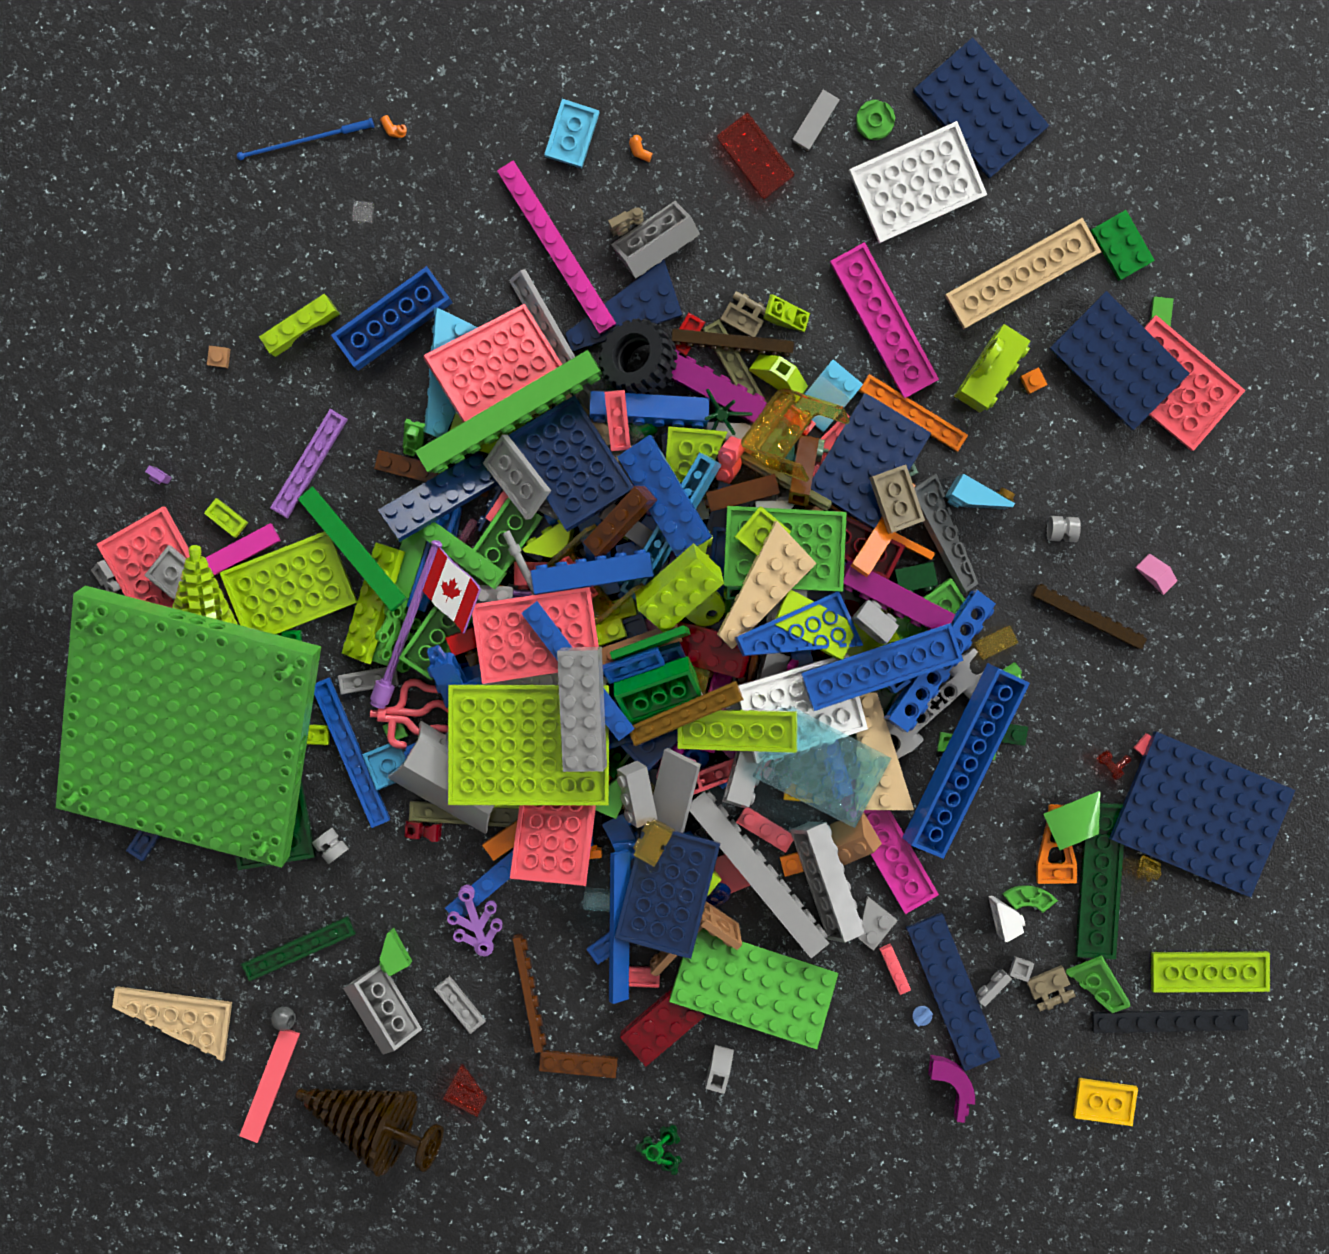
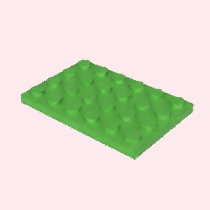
M727 506L723 586L744 585L743 582L756 555L739 542L735 536L759 507ZM764 508L791 531L790 536L816 562L814 567L792 589L843 592L847 512Z

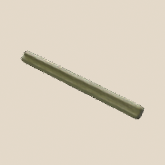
M743 452L741 456L742 464L763 476L775 473L777 484L790 491L792 478L750 454ZM810 490L809 502L827 511L831 507L832 501Z

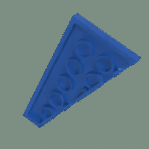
M835 592L735 637L742 656L827 649L829 639L825 635L816 636L814 645H812V643L801 639L804 636V629L801 625L793 624L788 632L774 625L819 604L827 608L822 614L823 621L826 624L832 625L836 623L838 615L847 619L854 634L849 647L863 646V643L840 592ZM827 611H832L835 614L833 622L826 621L825 613ZM815 616L809 617L805 623L807 630L817 632L821 628L819 618ZM810 619L818 621L819 625L816 630L809 628L808 622ZM794 626H798L801 629L802 634L800 637L791 634V629ZM841 627L832 629L831 639L839 644V648L847 647L846 643H842L846 638L844 629ZM836 629L843 632V638L840 641L833 637V632ZM819 637H823L826 639L827 644L817 645L816 641Z

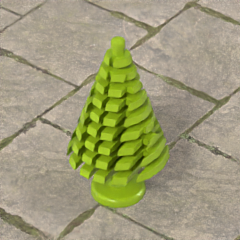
M198 545L190 546L188 548L190 557L185 559V569L182 570L180 578L182 581L178 584V591L176 592L172 608L237 624L217 580L211 578L214 577V574L208 567L207 559L201 556V547Z

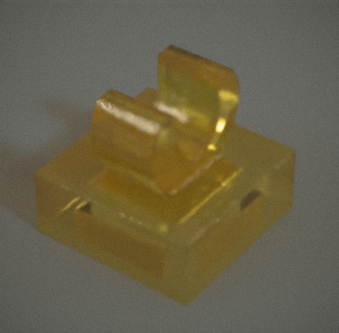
M1143 855L1139 860L1137 876L1140 878L1142 874L1147 875L1146 880L1148 882L1152 879L1158 880L1161 876L1160 863Z

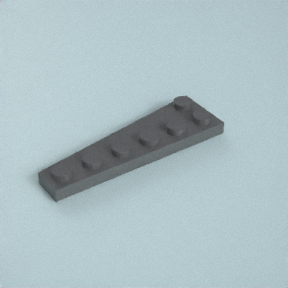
M934 474L916 485L914 489L925 519L923 523L959 591L963 594L976 586L978 581L967 557L964 544L959 541L957 536L958 528L952 523L950 517L952 512L950 507H946L943 499L945 494L938 475Z

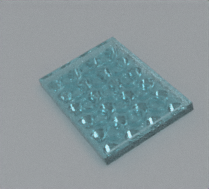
M789 706L787 711H797L798 751L796 753L765 752L753 777L855 828L892 758Z

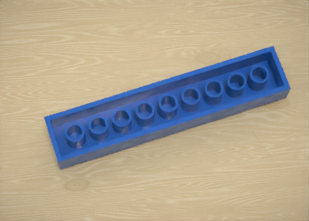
M987 663L902 837L911 846L944 859L1030 684L1029 682Z

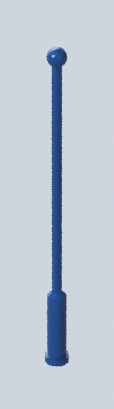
M369 118L368 120L342 126L341 129L247 153L239 152L237 153V158L243 160L251 155L338 133L347 134L370 127L374 128L375 125L373 119Z

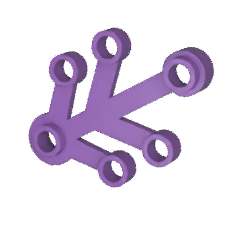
M464 885L460 888L458 896L461 901L465 902L470 920L460 916L458 912L452 911L448 914L447 921L451 925L459 924L475 932L476 938L465 934L463 929H456L453 939L456 942L464 941L474 946L475 952L480 956H488L494 948L492 940L495 934L502 929L503 923L498 918L493 919L486 936L484 935L483 928L491 914L496 912L497 905L494 901H488L479 919L472 900L475 890L470 885ZM468 893L470 896L466 898L463 894ZM491 905L494 909L489 910L487 906ZM455 916L457 919L452 920L450 917ZM498 923L500 926L494 927L493 924ZM461 933L463 937L459 938L456 934ZM484 945L487 949H481V946Z

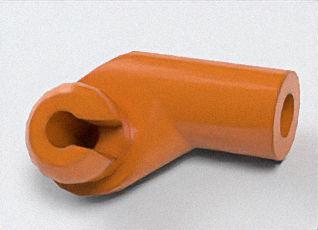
M388 115L380 119L389 136L402 138L406 135L407 128L405 125H393Z
M634 135L629 141L632 154L637 158L650 162L653 153L644 150L641 143L642 138L639 135Z

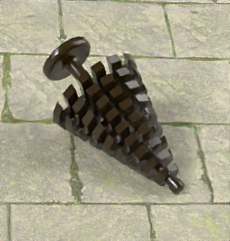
M302 1088L296 1092V1099L304 1101V1107L308 1111L313 1110L312 1115L320 1119L321 1123L328 1127L329 1131L336 1135L340 1142L345 1143V1146L378 1177L386 1174L390 1166L392 1168L405 1145L417 1149L415 1166L421 1172H425L430 1168L441 1147L444 1133L443 1126L433 1124L422 1138L410 1133L413 1125L412 1119L417 1110V1096L415 1092H378L375 1090L366 1092V1090L343 1091L339 1089L334 1091L324 1089L321 1092L319 1089H311L308 1092Z

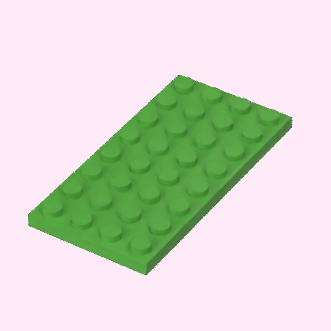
M701 929L696 938L692 958L682 957L669 1002L817 1049L838 973L742 942V946L736 950L732 946L728 947L717 936L714 937L707 930Z

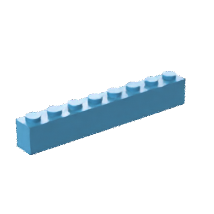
M700 452L681 483L695 509L722 465ZM658 525L644 547L646 553H651L654 577L658 575L672 551ZM654 577L626 581L620 590L636 600L635 594Z

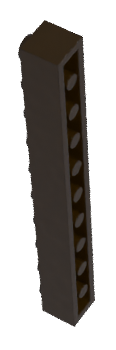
M672 329L671 340L675 346L684 344L687 347H693L694 345L698 346V348L710 347V349L714 350L722 348L724 351L733 349L735 352H741L742 350L746 351V353H770L773 356L781 354L783 357L792 355L794 341L682 329Z
M1043 584L1035 586L1031 594L1032 597L1137 649H1143L1147 641L1144 634L1135 633L1132 628H1125L1122 623L1117 621L1115 623L1110 617H1103L1100 612H1093L1088 606H1081L1078 601H1071L1068 599L1069 597L1063 594L1061 596L1057 594L1056 590H1049Z

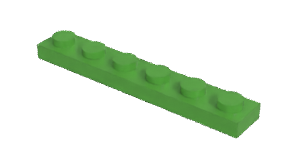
M436 522L416 532L429 543L433 540L440 541L443 545L441 548L450 558L493 589L497 588L507 574Z

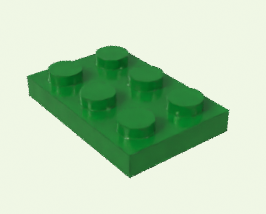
M1127 210L1091 230L1094 239L1118 281L1155 261Z

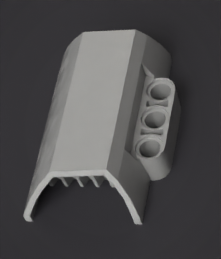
M420 721L417 742L404 763L389 774L387 778L486 834L490 813L495 805H448V732L445 735Z

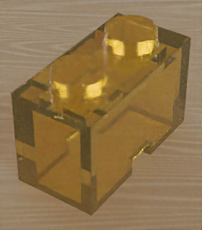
M654 818L651 822L647 821L642 830L645 834L642 840L638 838L633 849L636 850L634 856L655 867L664 851L661 849V846L668 844L675 829Z

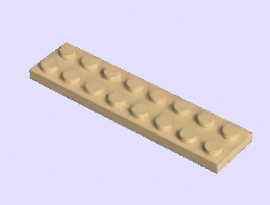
M1081 218L952 290L945 297L964 330L1096 256L1101 250L1085 221Z

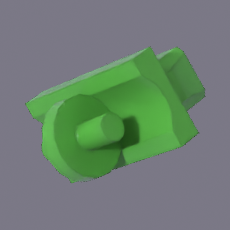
M406 419L403 437L404 454L415 456V451L423 447L424 423L418 421L414 423L410 419Z

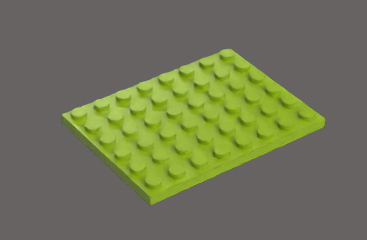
M448 685V805H609V728L605 724L607 767L604 771L563 772L559 685ZM603 685L609 694V685Z

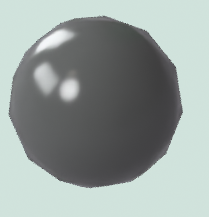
M279 1007L271 1016V1023L278 1031L290 1030L296 1020L294 1011L289 1007Z

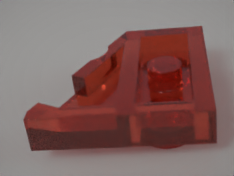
M461 1064L443 1099L477 1117L487 1097L466 1067Z

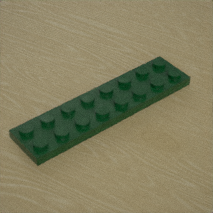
M1100 803L1099 834L1083 841L1075 953L1077 957L1096 958L1102 955L1104 959H1116L1124 845L1109 838L1123 804Z

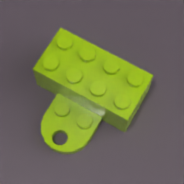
M1003 324L995 331L954 397L979 413L992 408L998 399L996 394L1003 391L1008 384L1007 377L1014 374L1019 366L1017 362L1028 353L1030 348L1027 346L1030 340Z
M693 543L635 594L637 610L662 632L669 631L684 617L699 626L713 625L722 618L725 611L723 598L716 591L724 584L721 568ZM710 610L717 612L714 616L706 615Z

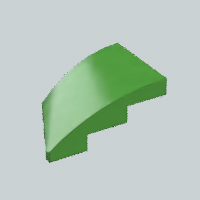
M1100 791L1044 813V817L1059 850L1099 834Z

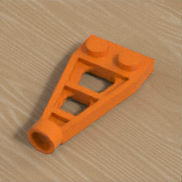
M1048 805V812L1063 805ZM1046 822L1036 862V882L1038 884L1077 883V862L1072 846L1063 849L1065 855L1063 863H1049L1048 855L1050 849L1058 846L1056 842L1050 841L1051 830Z

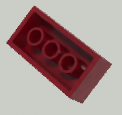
M847 516L845 562L854 561L873 531ZM891 539L872 571L889 580L905 545Z
M685 621L677 623L678 627L684 625L689 628L690 635L682 637L683 642H680L693 666L736 678L745 676L749 656H742L738 645L731 649L717 635L719 630Z
M673 987L621 1031L620 1038L645 1067L705 1017V1013L669 1002Z

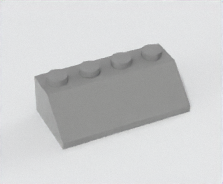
M674 201L611 245L629 272L637 278L645 274L653 266L661 263L669 255L677 252L685 244L693 241L700 233L692 217Z
M380 965L343 988L382 1054L395 1051L422 1030L391 976L384 973Z

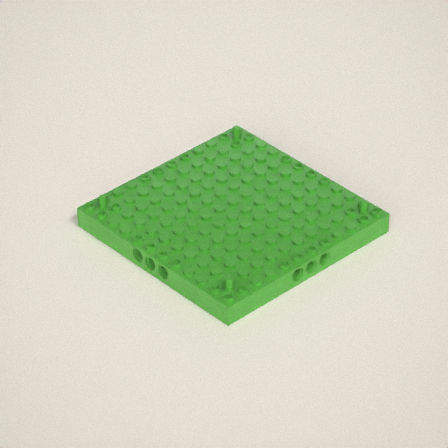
M89 586L82 587L73 594L56 808L282 868L290 857L321 646Z

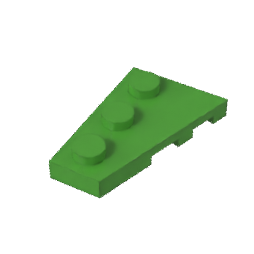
M1102 955L1066 970V973L1071 978L1074 977L1081 987L1090 991L1095 996V999L1111 1013L1130 1007V1001Z

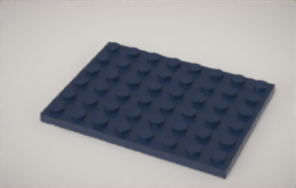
M1154 731L1109 839L1248 897H1252L1295 790Z

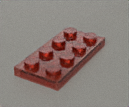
M748 112L717 135V140L763 200L795 176L794 172Z

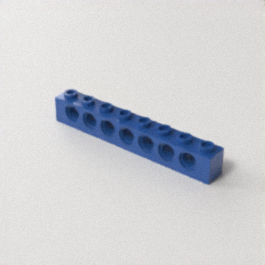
M973 590L968 594L955 613L956 615L951 623L961 654L971 646L972 638L982 630V623L993 614V607L996 605V603L978 590ZM973 609L977 612L976 619L971 617ZM962 625L966 627L965 635H962L960 632ZM958 663L929 672L934 677L931 683L927 681L929 673L911 678V682L904 687L884 716V719L902 732L913 730L919 715L925 713L928 708V702L931 698L936 697L939 692V686L942 682L947 681L950 676V670ZM918 689H921L923 693L920 699L916 697ZM910 705L912 711L907 716L905 714V707Z

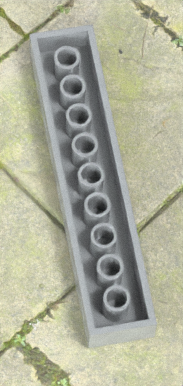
M708 789L694 794L689 811L712 839L721 843V850L809 957L813 958L829 944L826 939L828 937L826 931L820 924H814L816 920L807 908L805 910L802 909L804 905L795 894L790 895L791 889L783 879L780 881L777 879L779 875L771 864L766 865L764 863L767 860L758 849L753 850L754 844L746 834L742 836L739 833L741 831L739 825L734 819L730 821L727 818L729 814L721 804L719 806L716 805L715 801L717 799Z

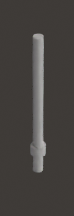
M509 530L503 533L509 546L508 551L511 556H514L532 595H535L532 576L522 557V550L519 544H516Z

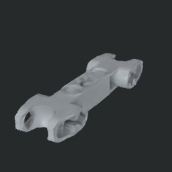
M971 648L963 653V661L952 667L949 672V678L938 688L940 697L936 695L935 698L930 699L927 704L928 708L923 714V720L917 722L913 730L902 732L886 720L890 734L895 735L898 740V745L895 749L898 759L912 752L922 743L924 738L918 731L962 692L969 699L971 698L983 674L982 672L975 675L970 670V662L978 653L975 648ZM947 686H950L952 688V694L946 697L944 695V689ZM932 700L936 702V708L931 707L932 704L930 702Z

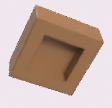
M209 346L207 365L228 369L231 349Z

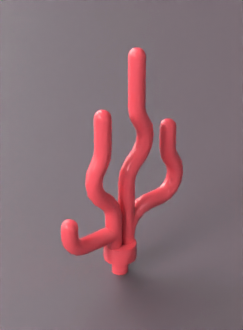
M416 678L409 679L401 687L400 699L397 705L385 707L384 709L378 708V710L371 709L370 717L377 718L378 722H388L387 739L392 747L397 749H405L407 747L406 742L395 739L396 723L406 725L413 734L419 736L420 729L412 720L405 716H424L437 707L448 713V708L445 707L442 700H432L421 709L404 708L410 687L416 686L425 692L438 693L435 685H428ZM430 725L441 733L448 732V725Z

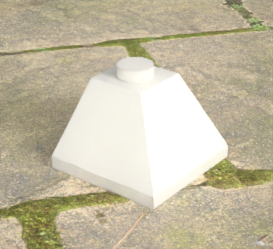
M988 896L997 934L1005 942H1008L1024 933L1023 926H1025L1023 915H1020L1015 909L994 896Z

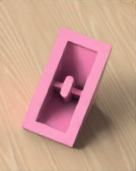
M1148 554L1135 567L1162 595L1177 582L1170 566L1151 554Z

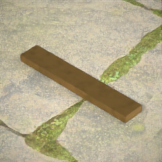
M734 681L634 724L633 727L635 729L629 734L634 746H637L741 702L744 698L737 681Z

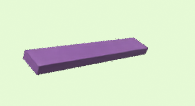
M329 409L270 509L285 518H289L299 501L298 498L305 492L346 424L347 418Z

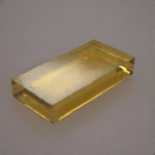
M1008 625L974 643L982 660L1017 644L1018 641L1011 626Z

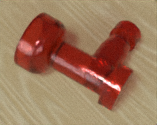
M1107 750L1097 757V761L1100 764H1105L1112 772L1114 780H1117L1124 775L1121 769L1132 760L1128 755H1125L1122 760L1114 764L1111 760L1113 755Z

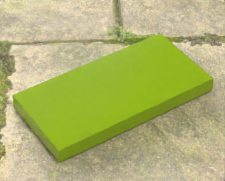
M790 590L785 595L775 619L809 605L814 601ZM819 604L774 624L787 632L793 624L801 625L804 629V636L801 639L812 643V645H814L816 636L825 635L829 639V646L827 649H821V651L838 660L844 659L854 636L847 619L838 615L836 623L832 625L826 624L823 621L822 614L827 608ZM832 611L825 613L826 621L833 622L835 620V614ZM811 616H815L821 621V628L817 632H810L806 628V620ZM810 619L808 622L809 628L811 630L818 628V621ZM794 626L791 629V634L800 637L802 631L798 626ZM835 627L844 629L846 638L842 643H846L847 647L839 648V644L831 639L832 629ZM836 629L833 632V637L840 641L843 638V632ZM819 637L816 644L826 645L827 642L825 638Z

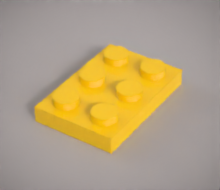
M1078 1078L1073 1116L1076 1119L1133 1126L1138 1088L1134 1085Z

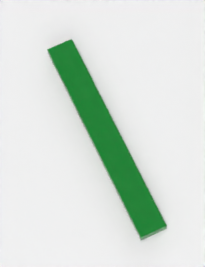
M313 486L298 498L390 611L394 612L407 600L406 596Z

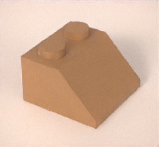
M863 810L830 824L831 837L838 848V857L843 866L874 853L882 844Z

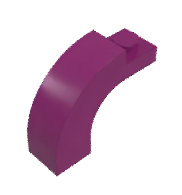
M930 1055L929 1077L931 1080L948 1082L955 1087L956 1099L953 1116L957 1122L965 1123V1116L968 1117L969 1105L967 1104L975 1105V1093L971 1081L964 1070L954 1061L942 1056Z

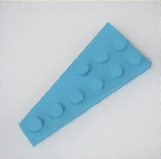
M434 307L435 322L432 331L434 334L431 351L478 327ZM429 368L430 382L427 391L428 406L425 415V433L438 438L447 433L456 410Z

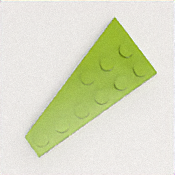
M668 427L666 460L680 484L683 482L699 452L716 460L728 431Z

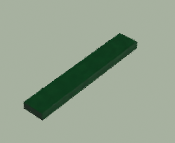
M347 916L242 963L241 966L250 982L355 935L356 932Z

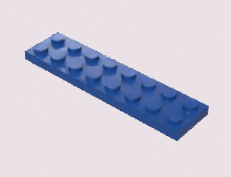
M949 623L800 674L812 710L817 711L963 661L952 625Z

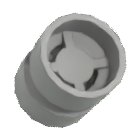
M1050 516L1047 523L1048 541H1061L1064 539L1065 542H1077L1081 528L1079 517H1066L1063 519L1062 516Z
M333 828L312 842L318 852H323L322 857L327 864H330L349 849L342 840H338V834Z

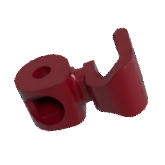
M407 820L404 837L421 839L423 836L431 842H438L441 840L442 823H436L429 827L423 826L420 821Z

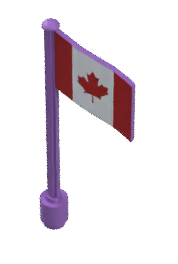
M438 540L431 542L432 546L384 677L381 680H377L373 688L370 704L374 707L384 709L390 702L395 688L392 684V678L424 593L438 609L455 622L462 633H465L481 588L468 573L451 560L441 548L443 545Z

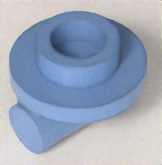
M918 1006L912 1014L913 1020L918 1027L929 1024L933 1015L926 1006Z

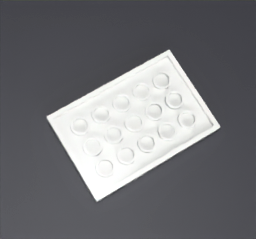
M957 121L849 169L850 176L878 243L884 242L987 195Z
M834 657L738 685L744 698L743 701L739 702L741 710L797 711L798 751L868 729L859 696L817 711L812 710L800 673L838 661ZM752 751L755 763L764 762L790 753Z

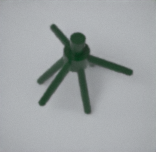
M706 389V393L716 408L713 414L704 418L706 421L716 418L711 430H716L719 422L724 421L732 435H736V432L727 420L728 416H752L753 413L728 412L727 410L736 401L732 400L725 407H719L710 390Z

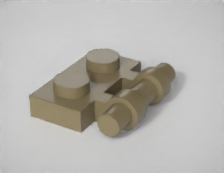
M634 208L627 213L625 211L608 220L609 230L613 237L616 235L622 236L629 231L628 228L632 224H642L644 219L642 209Z
M736 291L733 299L739 301L736 306L730 302L720 321L747 336L756 337L764 322L758 318V315H764L766 307L761 302L757 303L749 299V296L745 293L742 295ZM746 305L753 309L754 312L751 314L742 308Z
M1061 965L1034 976L1027 982L1033 998L1036 1000L1041 997L1043 1002L1037 1004L1040 1012L1045 1009L1051 1010L1053 1006L1062 1002L1065 1004L1069 1002V999L1076 997L1073 990L1067 992L1064 990V987L1070 985V982ZM1058 991V996L1049 999L1047 994Z

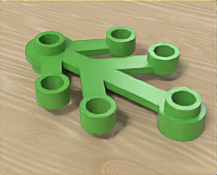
M402 605L395 612L390 611L385 606L384 614L386 619L380 630L375 634L377 641L385 643L378 652V657L384 661H388L391 658V648L394 642L396 644L402 628L400 620L404 621L406 617ZM414 618L415 624L414 626L412 624L411 629L417 630L421 625V621L418 618ZM392 624L393 629L389 635L387 631ZM409 632L407 640L410 642L414 635ZM399 659L396 671L401 673L408 671L410 666Z

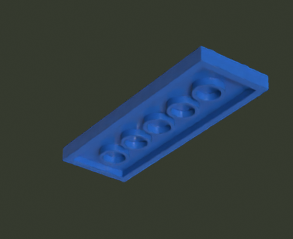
M652 435L647 436L617 456L634 486H645L657 499L649 511L676 557L681 555L693 543L698 547L712 538Z

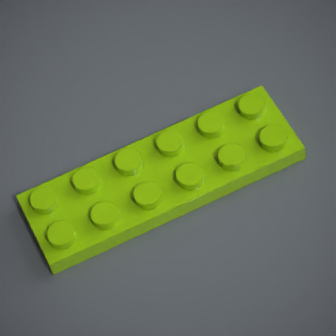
M376 542L372 551V557L396 584L405 551ZM365 579L360 590L358 603L355 606L352 621L349 625L342 654L371 664L378 642L375 639V634L380 630L385 620L384 608L386 605Z
M722 709L678 728V749L796 753L798 751L797 711Z
M1267 951L1151 952V991L1270 992V953Z

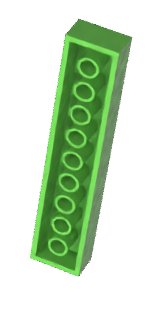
M587 350L415 452L427 472L440 474L448 469L447 465L450 463L457 464L465 459L464 455L480 451L482 449L481 445L497 441L499 439L498 435L502 433L506 435L516 429L515 425L528 423L533 419L531 416L539 413V415L549 410L548 406L556 403L558 405L566 400L565 396L573 393L575 395L583 390L582 386L587 383L592 385L598 382L602 372L592 354Z
M508 497L473 549L507 573L515 558L508 551L509 546L503 533L510 530L516 544H519L522 550L543 520V517L535 513L532 519H525ZM463 566L460 567L466 573H468L476 581L478 585L489 586L481 579H479L477 576L472 574L470 571L465 569ZM434 605L399 659L430 680H433L434 678L429 676L427 669L430 665L427 654L428 648L439 645L444 653H451L445 637L461 630L452 619ZM472 615L466 629L472 624Z

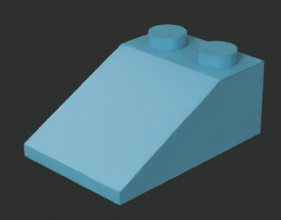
M832 360L795 407L816 423L815 426L824 432L863 384L836 361Z
M965 474L955 478L945 498L949 499L948 503L957 508L961 506L1008 509L1015 504Z

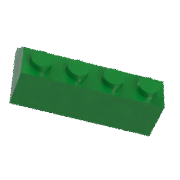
M688 656L666 663L664 666L614 682V697L631 724L651 718L703 695L696 672Z

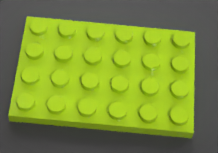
M325 531L220 572L240 626L275 635L358 603L336 545Z

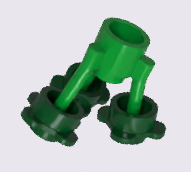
M675 1125L670 1127L663 1126L660 1128L661 1141L654 1144L652 1138L646 1136L641 1144H637L636 1151L641 1153L644 1160L656 1161L657 1164H661L662 1171H669L672 1175H676L682 1158L667 1152L662 1159L661 1157L664 1154L662 1145L678 1144L680 1137L677 1134V1127Z

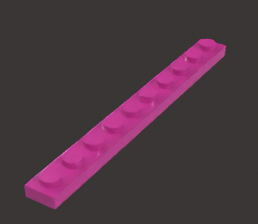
M514 160L497 170L599 335L616 326V322Z

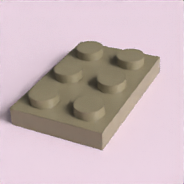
M906 465L869 477L888 534L925 521Z

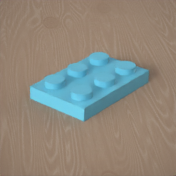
M562 99L544 154L545 157L582 169L600 114L599 110Z

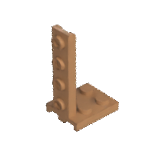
M706 901L698 933L702 928H705L710 935L717 936L728 947L732 946L738 950L742 946L739 923ZM664 951L655 954L650 960L651 974L654 976L660 975L677 955Z

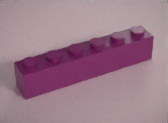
M675 350L678 359L674 361L677 363L676 370L672 371V381L703 398H709L706 393V389H709L719 407H725L729 402L735 400V404L727 411L752 412V416L738 417L749 423L757 424L767 405L764 397L757 393L754 395L748 393L746 387L740 384L735 386L730 383L731 380L722 374L720 377L713 374V369L705 365L701 367L696 364L697 361L689 356L684 358L679 355L680 352L678 350Z
M853 561L847 562L844 568L843 589L851 593L855 590L860 593L859 597L866 601L872 599L882 609L887 610V608L894 610L893 614L902 619L907 617L911 619V624L919 628L923 625L928 628L927 631L952 623L956 614L873 571L865 577L850 566Z

